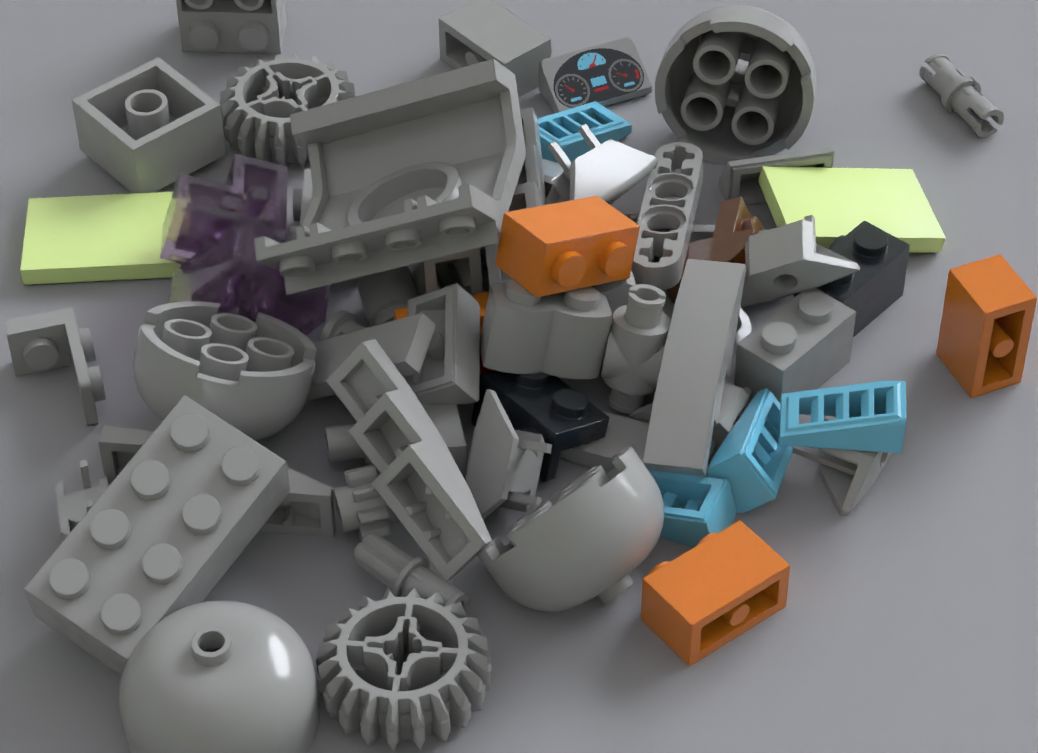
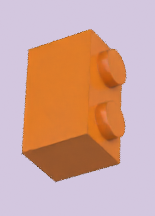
M598 196L504 212L495 266L535 297L629 279L640 226Z
M1001 254L949 269L936 355L970 398L1020 383L1022 379L1037 297Z
M739 520L719 533L708 534L694 548L674 560L656 565L647 576L642 578L641 620L690 667L786 607L790 564Z

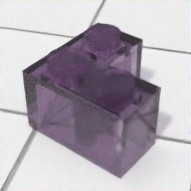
M235 154L225 184L179 173L163 223L160 258L175 261L187 267L197 266L228 273L240 279L250 278L269 283L273 268L256 261L254 238L266 236L276 242L283 243L287 223L288 167Z
M246 213L174 271L167 303L183 301L220 303L218 314H236L246 317L253 322H256L258 312L279 319L298 329L303 334L308 335L326 320L331 284L286 295L284 276L280 275V271L256 261L254 238L266 236L279 243L286 241Z

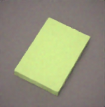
M762 166L758 182L777 227L804 220V217L813 215L815 218L816 245L818 244L829 249L837 237L841 235L846 236L865 220L910 245L909 253L941 252L946 237L913 169Z
M190 191L29 198L20 268L23 285L188 277L192 219Z

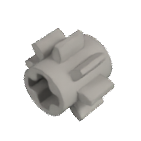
M368 465L344 471L347 485L332 488L334 505L342 532L358 530L360 541L369 533H377L382 537L391 536L388 522L398 520V518L371 484L378 477L376 467Z

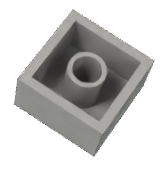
M160 57L72 100L80 150L132 193L157 192L226 155L221 105Z

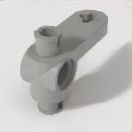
M638 284L630 287L627 297L628 304L614 311L601 375L604 382L612 388L608 404L614 410L626 414H631L636 409L645 406V395L656 391L664 347L675 306L670 296L665 294L664 291L647 284Z

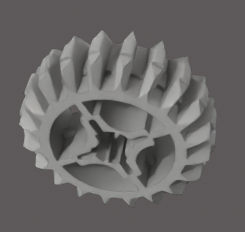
M295 53L291 58L281 59L275 54L274 59L268 62L256 59L253 68L241 67L238 70L237 77L228 78L226 89L220 92L221 100H219V104L221 105L224 137L229 142L231 150L241 151L244 160L258 158L261 167L275 162L279 164L281 169L289 163H298L303 168L305 162L309 161L308 144L292 135L290 114L358 96L354 83L348 80L346 71L336 70L334 62L328 61L319 64L316 56H311L308 59H299Z
M415 587L412 588L406 597H395L390 589L387 588L383 600L375 602L363 595L359 604V611L342 608L338 624L326 625V633L323 636L324 643L318 645L316 653L318 690L321 693V698L324 699V707L329 713V717L339 718L345 735L361 730V737L364 738L367 746L380 737L387 738V743L393 752L400 743V740L412 739L421 750L426 739L425 736L433 734L446 742L451 732L450 725L467 729L468 722L471 719V711H482V704L486 699L485 691L489 690V684L492 681V666L489 664L491 662L490 645L487 643V637L482 635V628L478 624L477 617H466V612L463 610L461 602L445 606V601L442 599L439 591L428 599L420 598Z

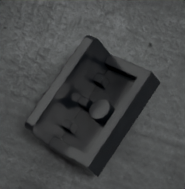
M496 370L480 374L479 401L474 403L471 418L472 424L476 426L486 390L495 391L515 430L542 434L544 442L552 445L551 454L544 453L539 475V479L542 482L555 478L561 451L606 436L610 417L589 402L583 394L575 391L556 376L543 372L514 374Z

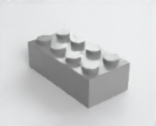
M184 395L26 585L24 591L34 616L116 673L122 675L126 661L129 660L133 650L143 636L159 621L174 611L193 604L202 603L288 495L290 486L286 460Z

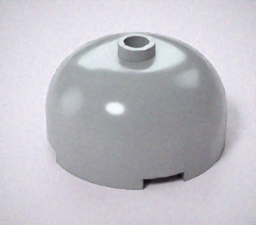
M750 5L719 6L690 19L677 31L669 42L656 75L655 103L658 114L662 113L667 125L679 138L678 142L696 145L702 150L704 161L726 166L728 161L775 155L785 148L789 150L799 140L808 126L813 110L817 88L816 68L811 51L802 36L780 16L768 10ZM738 59L748 61V66L740 65Z
M173 302L148 310L145 323L141 325L138 332L133 359V372L141 398L160 420L163 421L182 397L186 395L242 433L258 441L280 432L299 415L311 389L317 349L313 342L298 329L258 312L256 322L236 314H218L220 303Z
M628 446L612 456L614 459L612 463L615 466L613 470L606 473L601 465L591 468L543 501L540 507L536 506L519 518L509 528L510 532L506 534L509 539L507 544L504 545L497 536L477 555L495 582L509 598L532 610L559 612L575 608L597 595L604 604L621 594L634 583L629 573L648 557L657 544L664 523V504L661 491L655 479L632 446Z
M208 601L174 611L159 621L143 636L133 650L129 660L126 661L121 675L119 708L130 753H307L314 741L320 723L317 674L307 646L295 630L281 618L261 607L248 603Z

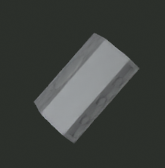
M495 59L290 114L292 135L308 144L313 186L312 201L302 226L296 228V240L279 243L266 236L254 238L256 261L280 271V275L284 276L286 295L499 243L503 214L509 211L526 157V148L515 74Z

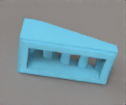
M596 101L537 118L542 159L556 163L558 161L547 147L554 141H557L571 162L591 150L578 131L585 124H587L600 144L609 139L617 142L632 133V124Z
M878 381L781 394L779 445L902 454L907 418L906 381ZM799 414L811 415V423L799 424ZM824 416H835V420L824 421Z
M767 388L756 393L714 454L706 472L707 477L729 480L737 513L739 514L746 513L776 498L793 453L794 446L779 445L781 404Z
M649 470L661 491L664 504V523L660 537L694 548L708 534L719 533L732 525L736 517L737 508L729 480Z

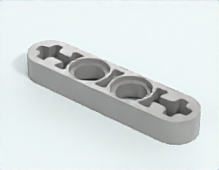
M686 142L664 144L654 154L658 163L656 168L649 173L637 221L640 229L631 269L636 285L647 284L665 290L678 284L682 277L703 183L702 150L698 146ZM675 169H681V173H675ZM664 197H680L678 199H663ZM657 229H672L673 231H670V232H657V231H654V230H657ZM654 256H660V261L653 263Z

